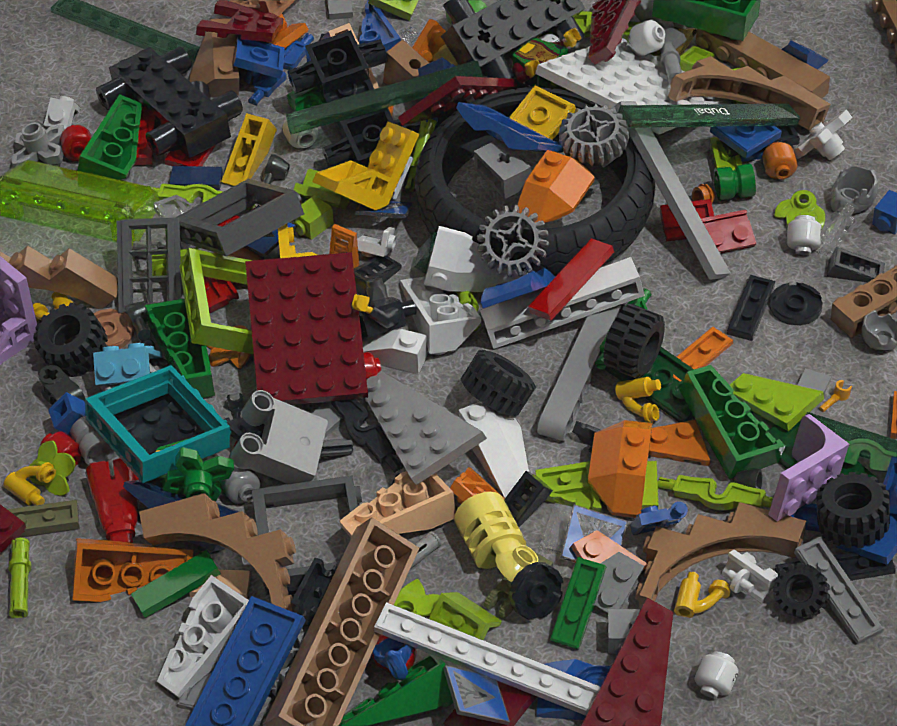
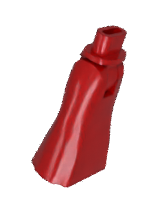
M121 458L113 460L114 476L111 475L109 461L90 463L86 468L85 474L101 527L106 533V539L109 541L133 543L138 519V499L128 492L123 485L125 481L139 480V478Z

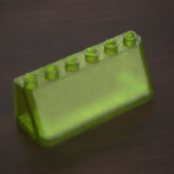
M25 160L0 175V216L21 220L24 215L23 206L99 222L110 225L114 242H117V221L151 219L160 206L159 196L150 186L36 161ZM146 229L132 230V246L135 241H140Z

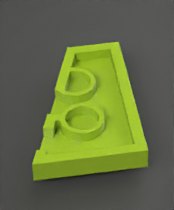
M745 373L741 374L730 384L734 389L733 394L741 402L745 401L751 408V411L787 431L824 400L823 391Z

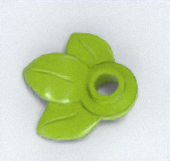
M808 190L795 192L791 199L781 201L775 209L774 217L786 219L787 226L792 220H795L796 216L800 215L815 217V221L821 224L822 229L825 225V212L816 204L815 195ZM805 199L808 202L802 203L799 200Z
M54 441L45 442L38 449L37 459L29 466H41L46 462H50L54 469H56V475L49 483L40 482L36 479V476H31L29 479L35 484L44 485L54 495H65L70 492L66 477L73 473L75 460L67 453H57V446Z
M415 579L400 590L394 606L426 617L431 615L440 595H426L420 580Z

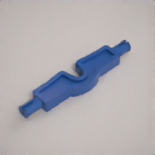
M306 33L300 42L294 41L284 51V69L291 70L298 66L306 55L305 46L314 41V37L311 34ZM283 71L280 79L263 75L254 85L255 93L248 99L249 103L257 106L264 96L269 97L287 79L286 73Z

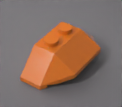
M547 150L524 183L518 202L519 213L527 207L529 208L528 217L533 213H537L538 219L536 222L543 221L544 224L562 218L574 212L594 182L595 177L578 160Z
M624 420L594 433L588 483L605 503L612 515L636 518V515L641 514L652 423Z

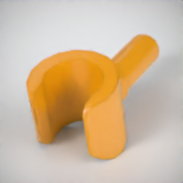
M837 381L833 395L819 409L825 412L838 400H847L852 386L848 389H842L844 381Z

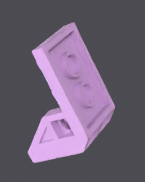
M0 256L1 365L34 342L33 335L37 332L35 329L37 321L27 278Z

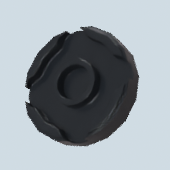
M796 282V285L786 283L777 287L771 294L770 310L779 321L788 325L801 326L810 324L818 319L822 313L823 302L820 293L812 286Z
M535 562L525 566L515 576L509 591L510 604L514 611L528 620H534L532 618L537 617L541 619L548 616L555 610L562 598L561 584H563V578L557 569L545 562Z

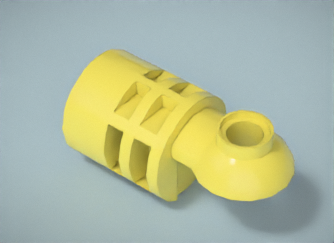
M483 492L468 498L458 507L454 515V522L478 568L490 569L497 566L502 575L512 582L517 573L525 566L538 562V556L531 548L526 546V540L500 494L496 492Z

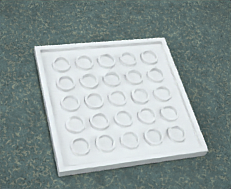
M625 39L616 47V54L607 62L603 60L594 65L589 59L590 46L582 50H576L573 53L538 64L535 73L601 106L607 105L609 110L615 108L614 106L620 101H636L649 127L657 134H662L710 114L707 112H710L711 108H715L713 109L715 112L733 103L731 99L705 96L688 97L676 102L668 97L671 87L668 83L666 69L661 63V56H653L651 54L640 55L631 49Z

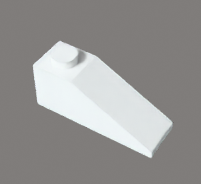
M403 329L388 331L372 337L362 335L363 352H370L374 357H378L381 365L419 374L428 355L427 335Z

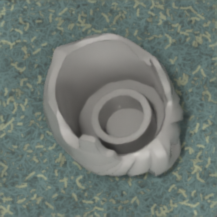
M851 166L845 172L842 169L832 187L830 204L833 212L836 214L860 213L872 206L878 191V179L875 171L857 166Z

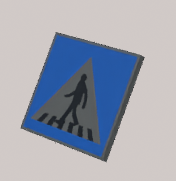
M447 665L444 666V673L457 714L505 725L510 723L497 680L477 672Z

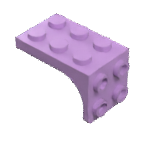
M810 414L802 417L792 450L793 458L799 463L783 471L778 481L768 514L776 521L787 515H793L798 508L805 504H811L816 499L817 492H820L821 485L827 484V480L831 477L837 478L843 466L849 443Z

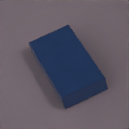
M172 166L170 184L179 186L203 184L215 190H220L223 169L222 167Z

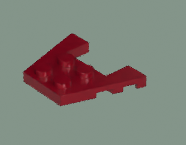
M218 0L214 7V14L232 17L227 24L202 19L197 25L196 35L205 36V32H215L217 37L226 38L229 34L241 35L243 40L272 42L283 28L284 19L277 17L273 13H265L228 0Z

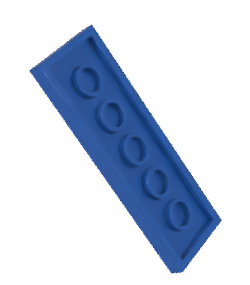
M251 596L185 726H253L306 621L302 615Z

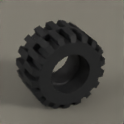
M70 303L68 306L61 304L58 309L52 308L49 310L50 313L47 316L43 315L41 318L42 322L37 323L35 327L37 332L34 333L33 339L36 341L34 343L35 348L46 364L58 366L66 375L69 373L71 377L77 376L78 372L82 374L88 372L87 369L90 367L94 368L93 353L103 352V347H107L105 342L108 341V337L93 312L89 308L87 309L85 305L80 304L77 306L76 303ZM78 335L72 342L64 345L70 337Z
M628 304L614 319L606 337L603 356L606 367L635 379L643 377L655 362L663 342L665 331L663 316L634 304Z
M478 350L460 378L467 391L491 409L509 416L519 415L536 389V385L531 377L520 367L505 357L487 350Z
M849 472V475L842 473L837 475V478L831 477L827 480V484L821 485L820 492H817L816 496L817 521L821 534H824L825 539L828 541L833 540V544L837 546L845 545V548H851L852 546L862 548L866 543L868 545L875 544V539L881 540L884 537V533L888 532L890 524L889 492L883 483H878L877 478H869L868 474L864 473L857 475L855 472Z

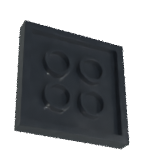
M169 393L114 414L116 419L149 455L156 453L158 447L205 433Z

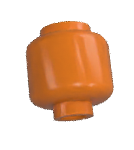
M775 142L764 150L762 159L766 174L770 178L786 179L795 173L798 164L794 149L789 144Z

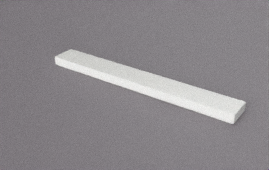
M387 602L374 626V632L408 644L583 715L587 714L600 689V686Z

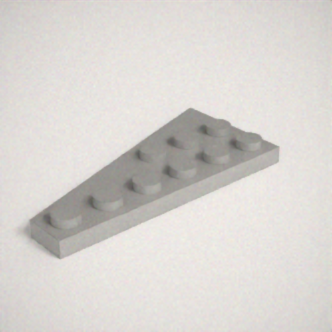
M380 371L377 376H371L367 379L368 398L366 400L415 485L487 439L483 431L386 373Z

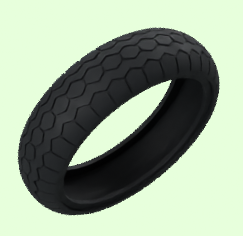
M518 88L516 90L511 89L489 94L469 104L484 105L510 117L532 88ZM542 88L574 104L580 110L584 109L585 104L588 107H594L597 104L574 92ZM458 110L447 117L434 130L420 154L415 176L416 202L421 218L434 240L438 228L441 226L465 232L472 236V241L483 244L477 240V235L485 234L480 231L479 227L480 225L489 226L485 219L473 214L461 205L451 194L448 184L455 173L474 157L475 150L497 139L489 135L486 130L475 131ZM559 133L556 135L553 141L559 142ZM630 135L626 150L622 151L623 154L608 164L622 183L620 191L609 204L588 218L561 227L541 229L548 231V236L543 238V240H547L549 246L540 248L547 255L546 257L537 255L541 264L537 266L532 262L530 265L533 271L538 272L546 268L556 277L591 238L613 246L614 253L603 264L605 265L624 252L638 237L649 218L653 206L655 180ZM502 225L497 230H509L512 227ZM523 229L522 238L533 245L534 232L531 229ZM516 236L513 239H508L510 246L513 243H520ZM493 237V252L502 256L504 244L498 242ZM517 252L509 261L521 259L529 252Z

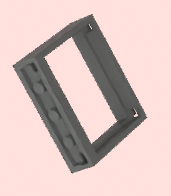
M247 179L175 217L180 218V240L183 243L228 256L304 215L300 204L302 199L295 190ZM255 204L261 205L223 227L217 226V224Z
M353 475L252 489L258 535L269 533L266 508L347 497L349 512H352L358 507L357 503L362 502L360 486H354ZM340 562L327 563L324 565V568L331 572L334 565L338 567ZM310 566L287 569L290 577V584L287 587L300 586ZM264 583L266 595H270L269 589Z

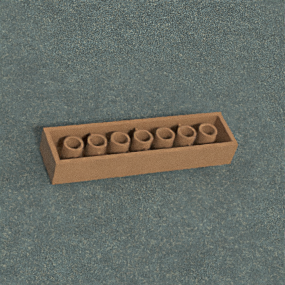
M373 517L356 527L264 722L265 726L340 725L379 639L380 634L374 632V626L386 602L394 605L419 547Z

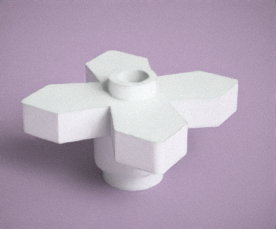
M845 110L829 122H820L809 131L811 136L794 148L796 159L806 155L813 148L817 149L823 157L826 156L829 161L839 155L845 147L842 145L843 141L836 131L853 118L850 113Z

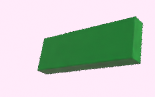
M205 550L131 593L146 618L203 585L211 575L217 577L221 573L208 551Z
M577 557L550 638L552 642L580 649L607 568L606 565Z

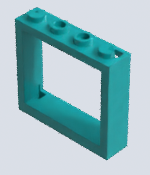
M172 365L85 398L87 422L142 483L167 474L168 471L176 470L175 457L182 447L198 451L201 459L230 448L231 431L227 420H223L214 407L208 404L201 397L199 391L194 389L186 381L184 375L181 376ZM169 393L205 433L149 455L116 419L114 414Z

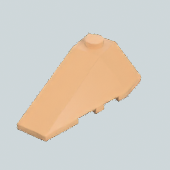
M405 471L394 478L395 483L389 488L385 489L382 487L377 491L375 499L369 503H362L339 521L340 526L351 538L356 527L371 517L397 534L433 529L454 519L456 510L453 491L436 473L415 485L408 472Z

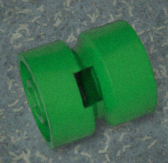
M752 164L736 165L734 170L731 167L714 169V186L719 201L732 199L735 194L739 198L755 196L756 180Z

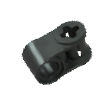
M48 365L40 370L41 394L51 405L57 402L66 392L85 401L81 388L61 368L55 365Z

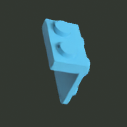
M144 343L128 344V349H119V346L103 347V352L93 353L95 385L121 384L150 374L149 359L162 358V352L154 350V346H144Z

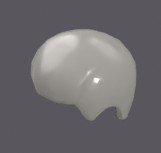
M876 310L865 315L862 325L864 342L870 348L876 350H892L896 348L897 320L892 318L890 313L885 316H879Z

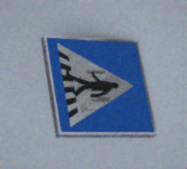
M390 201L387 206L378 210L360 204L355 211V215L375 216L376 223L380 222V216L389 217L388 224H392L394 217L407 218L414 203Z
M573 504L560 558L576 563L577 556L572 550L571 545L596 530L622 546L628 521Z

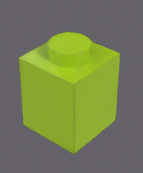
M314 195L301 204L304 215L293 220L295 231L299 235H305L312 240L334 224L333 210L330 205Z

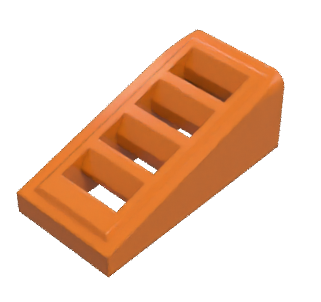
M334 224L331 230L329 254L352 252L354 268L358 267L357 233Z

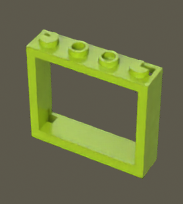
M192 248L187 250L179 268L192 343L254 354L252 330L211 323L203 278L205 276L247 285L245 261L252 260L224 256Z

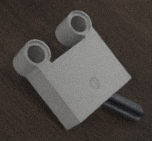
M258 390L252 394L244 406L242 417L246 423L252 426L265 424L262 438L253 433H245L233 448L230 458L234 460V465L238 468L252 469L284 483L294 484L313 480L321 456L353 453L354 443L348 438L324 440L328 420L277 400L266 391Z

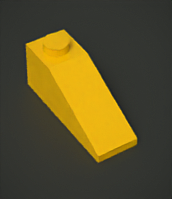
M246 113L221 180L222 183L235 186L252 178L268 154L277 128L269 119Z

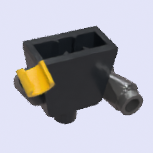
M382 278L368 280L366 290L368 297L355 294L352 302L353 309L359 311L361 335L366 337H372L406 326L405 317L413 316L417 313L412 299L401 302L397 298L388 297L386 285L383 283Z

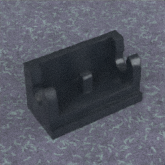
M314 558L291 601L292 612L302 615L306 620L304 624L308 626L311 625L337 569V566L334 565L331 572L327 571L324 568L323 560L319 558Z

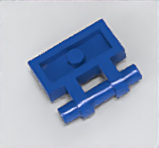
M675 502L668 510L667 508L658 510L657 506L644 508L641 510V514L636 515V518L630 524L631 532L633 535L654 531L656 526L663 528L676 525L687 515L688 508L683 502Z

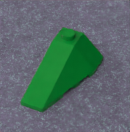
M119 94L81 153L76 177L98 186L127 177L136 162L142 103Z
M432 654L427 655L413 664L411 669L408 670L406 679L400 682H388L382 686L378 692L379 698L375 701L372 697L367 698L345 713L340 726H368L437 709L440 706L442 708L450 706L454 702L443 669L446 665L445 662Z

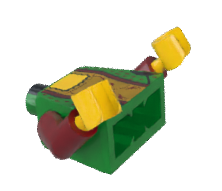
M577 29L568 30L564 34V38L558 42H547L534 38L523 47L519 46L510 51L508 56L512 58V71L517 82L520 84L526 82L531 87L536 85L540 88H545L550 84L551 81L535 74L537 66L551 59L567 55L568 49L573 48L577 41L581 40Z

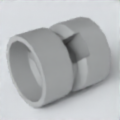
M86 416L81 417L72 425L70 430L71 437L79 444V451L88 465L93 462L111 461L116 456L113 449L87 422Z

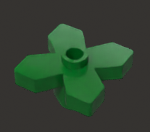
M182 447L175 457L177 469L168 471L163 479V490L176 494L184 492L187 498L205 493L211 500L217 501L221 494V484L219 481L230 478L234 471V460L217 456L203 462L198 451Z

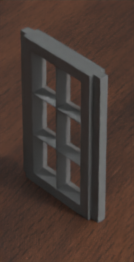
M180 218L117 221L119 313H127L124 307L133 303V283L147 282V304L160 303L153 302L152 282L167 281V301L182 299L179 268L181 264ZM165 228L166 249H152L151 229ZM146 229V250H132V230ZM166 254L167 276H152V255ZM146 255L147 276L133 277L132 256Z

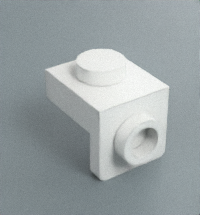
M70 97L50 98L44 126L49 128L63 125L64 129L71 126L74 112H79L80 107Z
M389 227L384 230L382 240L362 235L357 238L358 250L362 251L361 254L367 257L386 256L390 251L394 250L397 236H394L395 228Z

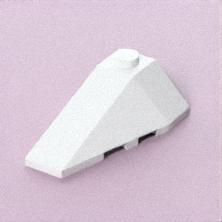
M439 226L424 285L446 291L483 292L485 288L507 283L520 277L516 270H513L512 277H508L506 268L501 275L496 272L497 266L489 269L487 265L490 260L482 261L481 256L485 252L478 251L477 246L480 244L472 241V236L465 232ZM524 269V271H522L523 276L528 274L527 270Z
M425 277L400 280V286L406 301L412 299L415 303L417 313L412 317L418 332L427 335V350L430 354L441 355L447 351L456 350L481 323V317L469 303L461 304L456 295L448 296L443 293V289L424 285Z
M482 402L459 409V418L483 431L487 437L486 440L472 448L498 492L506 498L524 472H529L522 430L514 416L499 413ZM526 494L522 496L524 500L529 499Z
M211 575L192 598L189 605L191 611L186 622L182 623L179 628V639L175 648L170 650L157 682L180 698L189 687L192 688L214 669L249 600Z

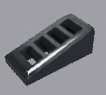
M836 247L829 258L827 277L868 283L876 277L875 274H870V268H875V274L877 271L878 275L884 273L885 263ZM860 266L864 267V271L860 270Z
M386 255L384 257L377 256L354 268L357 294L368 296L366 292L368 280L382 278L383 283H385L401 270L402 265ZM380 264H383V265L386 266L387 268L384 269V268L380 267L379 265H380Z
M528 471L524 472L504 499L510 512L516 516L514 520L518 527L539 508L553 492V489L535 474ZM532 486L537 488L535 492L530 490ZM524 494L529 497L527 502L522 498ZM516 502L522 506L520 511L513 506Z

